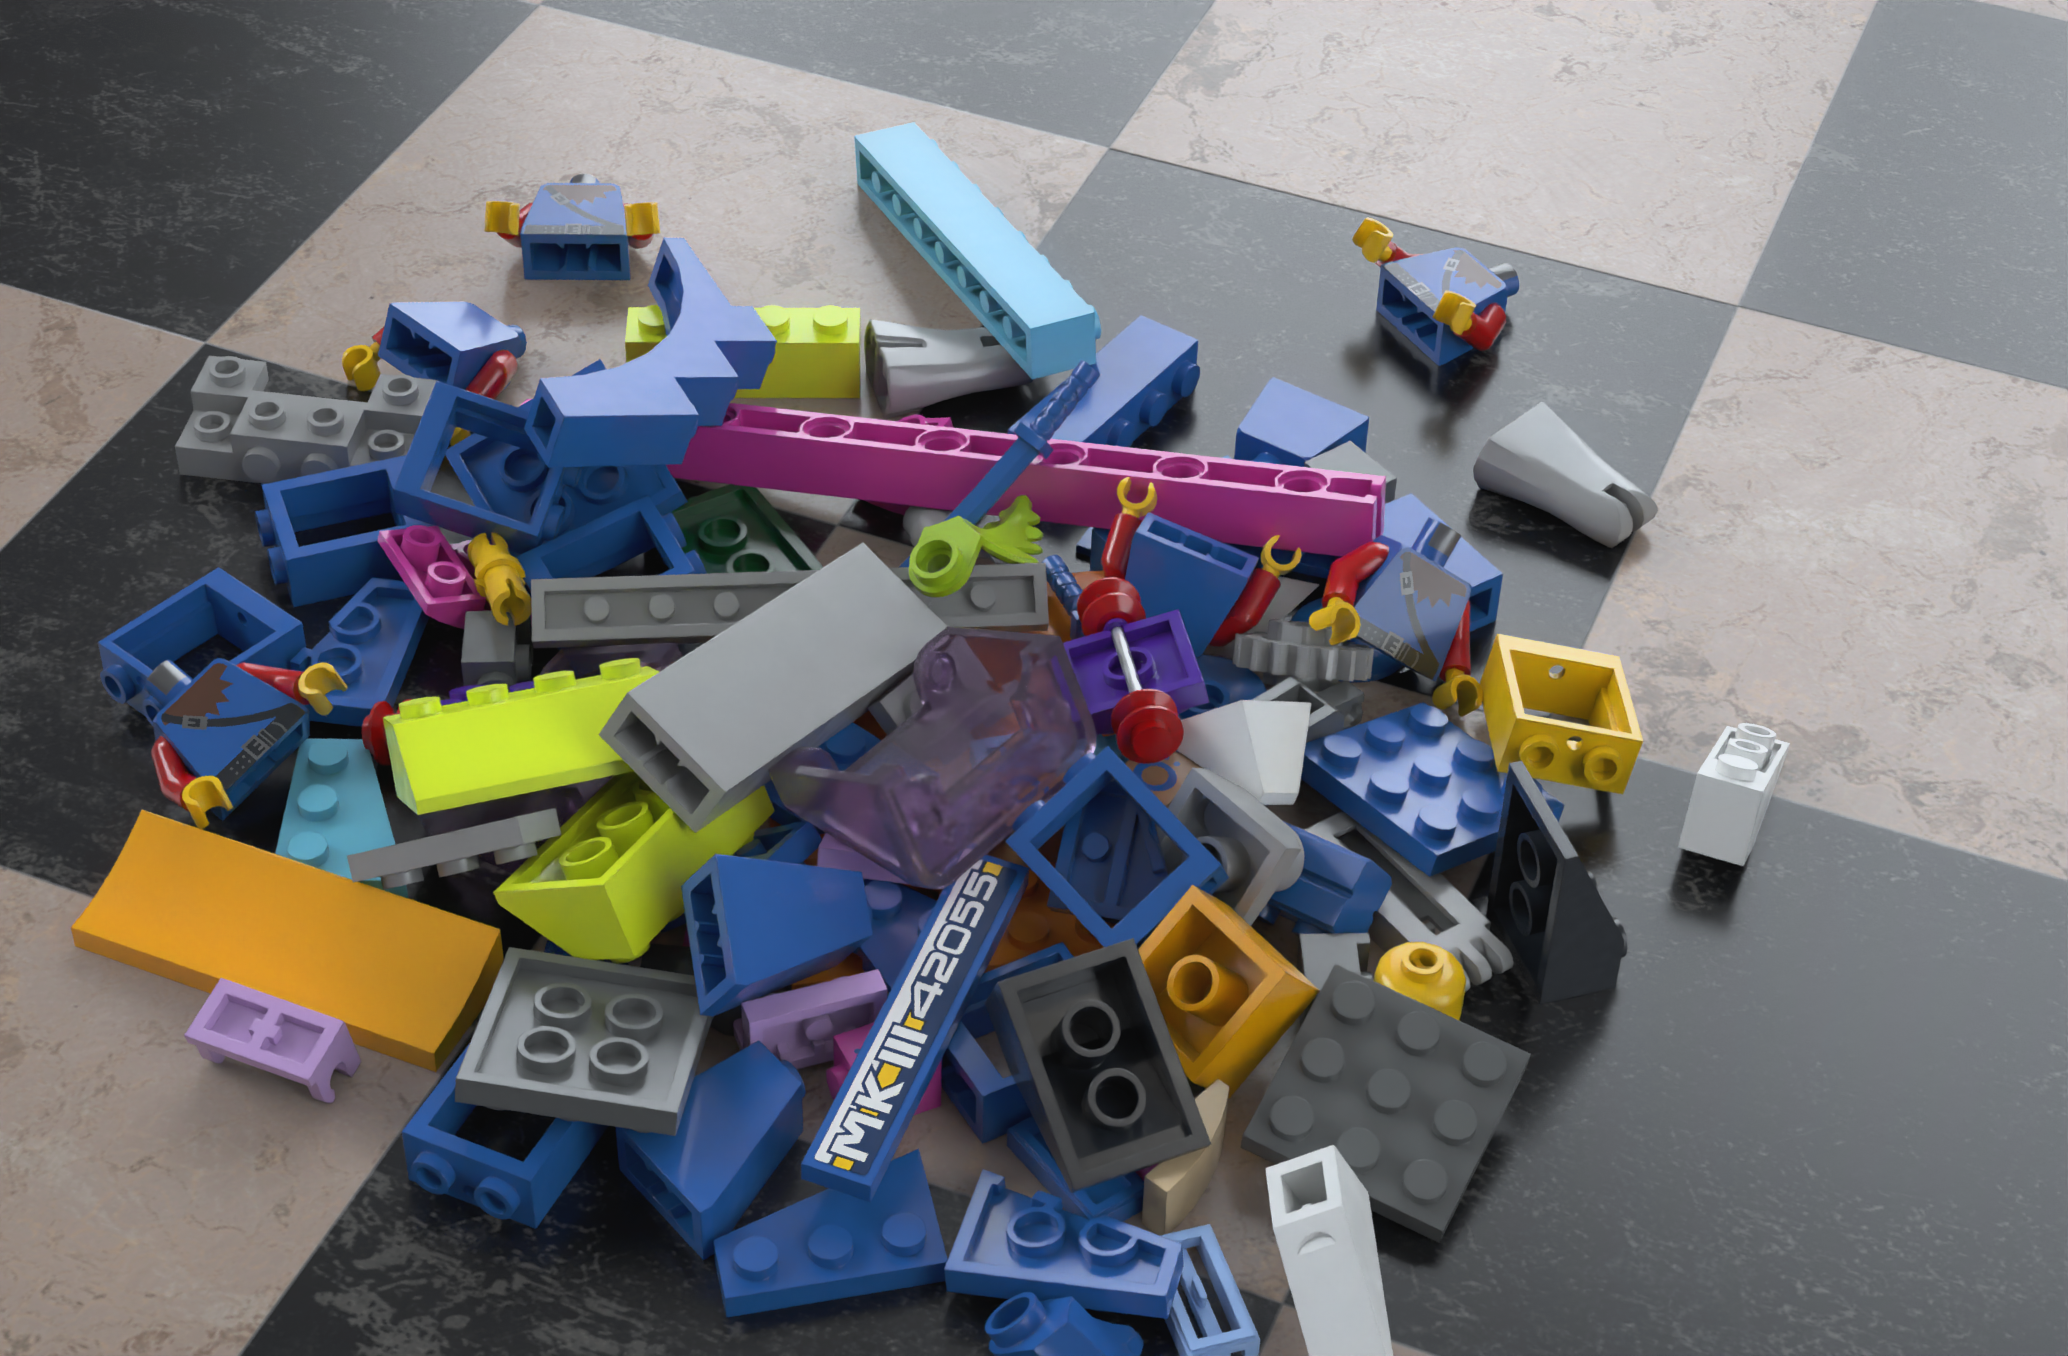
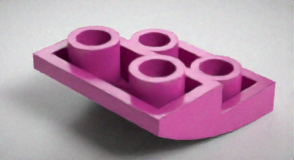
M413 525L406 529L379 531L378 543L426 615L442 623L464 629L466 611H491L490 603L486 600V597L480 596L475 587V568L470 562L467 552L469 543L472 540L449 544L438 526Z

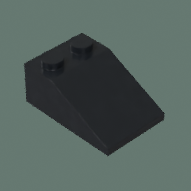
M1522 761L1509 763L1487 911L1540 1005L1616 988L1621 958L1626 956L1628 949L1624 927L1618 918L1612 917L1599 894L1593 874L1585 869Z
M1134 938L997 982L985 1001L987 1011L1009 1071L1071 1193L1211 1145Z

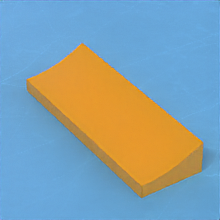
M141 810L117 861L99 891L71 926L74 944L78 948L210 994L220 978H224L345 1022L354 1044L434 1072L438 1071L486 1005L504 961L501 932L498 928L361 882L353 883L352 879L145 810Z

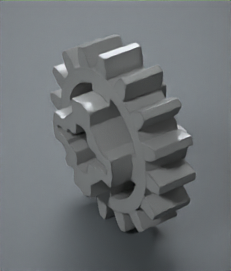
M1271 619L1269 620L1268 633L1257 631L1244 634L1236 633L1233 664L1241 668H1250L1251 671L1263 672L1262 682L1264 684L1276 686L1287 678L1293 677L1314 692H1320L1337 684L1339 680L1367 681V679H1371L1374 648H1369L1368 645L1355 644V642L1344 641L1332 646L1329 643L1332 636L1331 626L1315 631L1311 628L1309 622Z

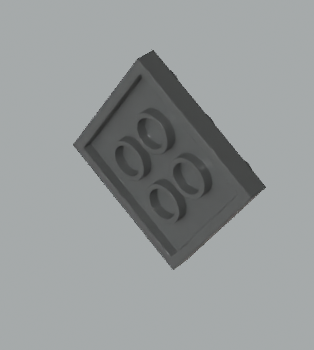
M509 947L456 1076L455 1102L485 1106L494 1110H511L556 1117L565 1121H582L621 1127L641 1133L653 1132L676 1136L713 1016L700 1015L694 975Z
M1335 963L1243 1133L1240 1148L1271 1163L1279 1164L1334 1145L1368 1191L1371 1211L1440 1243L1522 1078L1531 1054Z

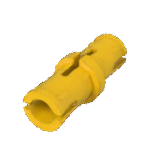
M492 532L491 540L493 545H490L486 533H481L472 539L467 550L468 558L475 568V587L480 596L486 597V600L490 603L492 615L497 622L508 626L509 619L506 612H509L514 625H519L526 621L532 612L531 597L524 587L525 582L523 578H526L525 571L518 559L510 555L508 545L502 536Z

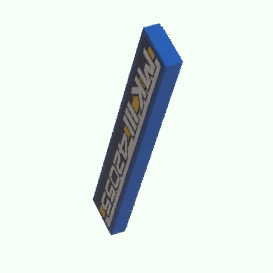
M964 848L801 1163V1179L871 1202L1028 886V867Z

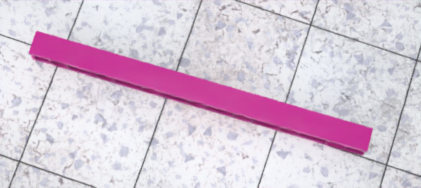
M526 399L521 405H523L531 399ZM729 403L722 426H698L695 436L690 439L682 464L666 466L673 478L953 511L978 485L1018 437L1013 434ZM1050 439L1047 442L1054 450L1049 457L1045 459L1038 454L986 513V515L999 516V513L1009 508L1018 496L1026 495L1032 503V511L1039 515L1040 521L1110 529L1114 516L1122 513L1123 510L1117 496V487L1121 480L1130 477L1131 487L1126 497L1127 501L1131 503L1144 501L1148 495L1149 484L1152 482L1157 494V503L1154 510L1150 513L1219 542L1264 547L1272 537L1280 535L1277 542L1272 546L1273 549L1296 551L1300 547L1301 552L1342 557L1366 542H1373L1375 538L1383 535L1386 476Z

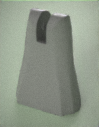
M872 319L869 320L864 336L866 371L885 419L903 415L954 397L974 392L1026 385L1035 380L1029 377L986 327L942 330Z
M1544 402L1535 405L1490 436L1473 467L1474 480L1479 488L1523 501L1542 509L1609 548L1615 547L1629 537L1632 531L1638 530L1652 520L1658 511L1656 503L1646 493L1599 457Z

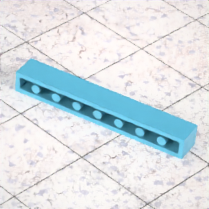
M914 122L854 136L857 184L1032 380L1074 369L1081 360L1089 365L1096 363V339H1099L1101 336V324L1095 308L1092 305H1088L1074 291L1071 283L1068 280H1064L1050 266L1048 259L1044 255H1040L1029 244L1023 232L1017 231L1009 223L1000 208L994 207L982 194L978 185L970 182L960 171L957 163L950 161L939 149L934 139H930Z

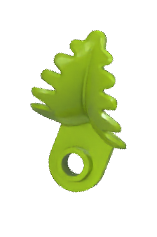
M1026 495L1018 496L1009 508L999 513L1000 521L987 523L983 528L973 525L959 515L944 522L924 527L909 559V577L914 587L921 594L934 598L948 596L958 591L968 581L981 549L997 560L1008 564L1038 563L1039 561L1030 555H1039L1043 552L1041 546L1031 542L1042 540L1043 533L1038 528L1032 526L1038 524L1041 518L1032 511L1030 499Z

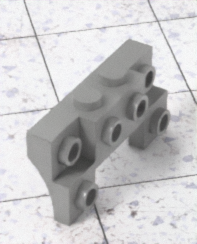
M209 356L191 389L194 410L175 445L180 475L267 484L407 455L434 385L438 380L414 378L409 375L380 374L366 403L264 392L269 380L266 362L245 360L233 356Z

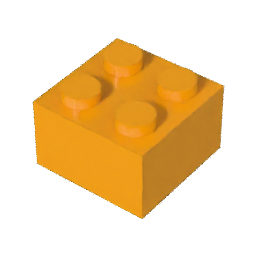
M1194 885L1188 889L1138 949L1185 1075L1193 1083L1206 1089L1217 1079L1221 1080L1229 1086L1228 1099L1320 992L1317 987L1228 904Z

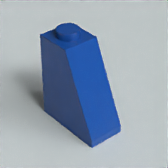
M715 854L681 886L700 1015L715 1016L741 1005L742 1002L754 1000L835 967L873 935L872 908L866 898L862 872Z
M757 1041L694 1077L676 1136L653 1132L641 1133L632 1129L616 1127L620 1171L702 1260L714 1254L713 1240L732 1231L803 1132L802 1098L805 1097L806 1089L799 1072L789 1061H779L760 1041Z

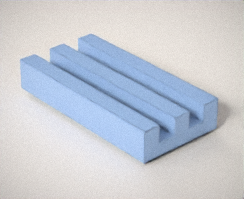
M1207 1224L1160 1235L1182 1244L1184 1267L1180 1283L1204 1337L1197 1338L1180 1295L1176 1290L1168 1319H1165V1322L1179 1355L1231 1356V1353L1241 1351L1243 1356H1259V1335L1211 1225ZM1196 1246L1232 1331L1222 1333L1207 1299L1202 1282L1187 1252V1248Z

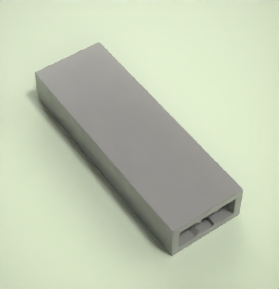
M862 542L627 692L598 735L696 833L868 712V706L942 647L954 632Z

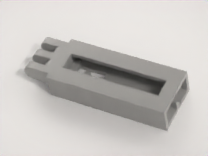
M1344 811L1304 829L1307 832L1371 859L1392 877V885L1380 909L1374 911L1372 915L1373 922L1367 932L1369 937L1385 953L1390 948L1407 942H1426L1438 945L1452 953L1463 966L1466 979L1465 992L1470 989V981L1475 985H1479L1491 979L1492 971L1496 974H1501L1513 967V957L1509 949L1489 931L1491 922L1440 873L1431 877L1427 876ZM1428 919L1430 922L1424 925L1422 922ZM1437 928L1441 933L1435 936V929Z

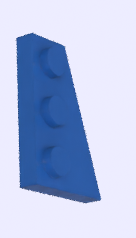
M371 578L329 621L330 632L313 649L303 647L290 660L291 670L305 671L310 666L321 662L329 663L348 686L344 692L336 689L325 695L333 706L332 711L328 715H320L311 704L304 705L309 709V721L362 727L365 717L370 715L372 707L378 701H386L393 708L430 617L424 613L404 581Z
M919 1148L890 1162L871 1202L829 1188L713 1240L714 1259L726 1317L946 1281L944 1269L948 1258Z
M982 1169L944 1271L947 1292L1009 1299L1023 1292H1032L1039 1301L1072 1296L1084 1309L1168 1319L1184 1263L1181 1243L1107 1215L1091 1220L1063 1210L1062 1198L1038 1190L1032 1198L1007 1189L1004 1176Z

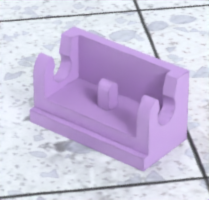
M220 978L184 1035L188 1043L196 1045L204 1059L215 1063H222L226 1056L307 1085L311 1096L325 1103H332L335 1099L334 1089L330 1087V1079L334 1069L339 1073L352 1077L361 1063L359 1054L344 1021L224 978Z

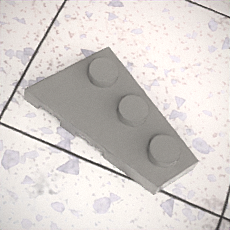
M552 808L348 855L347 859L353 883L381 877L383 890L423 881L424 877L421 867L437 865L439 877L480 868L478 854L491 851L494 852L496 865L536 856L538 854L535 841L561 835L556 809Z

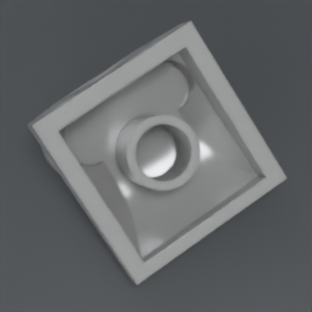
M1192 768L1168 809L1221 863L1228 874L1229 879L1212 896L1228 904L1251 926L1273 893L1291 887L1299 878L1303 870L1305 857L1302 842L1292 828L1243 787L1232 783L1209 769ZM1157 826L1156 829L1168 875H1170L1188 857Z

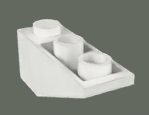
M1741 723L1737 728L1727 726L1697 773L1678 848L1744 866L1756 841L1790 743L1776 740V733L1763 726L1749 723Z
M1334 1145L1265 1168L1273 1230L1309 1356H1393L1370 1200L1366 1188Z

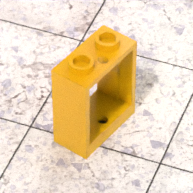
M1497 634L1480 681V686L1483 690L1482 704L1497 772L1508 773L1509 763L1522 761L1531 777L1535 779L1624 794L1641 749L1643 738L1619 656ZM1556 665L1563 667V670L1559 673H1551L1549 671ZM1523 708L1589 720L1590 726L1528 715L1524 713ZM1573 736L1582 738L1580 742L1568 740Z

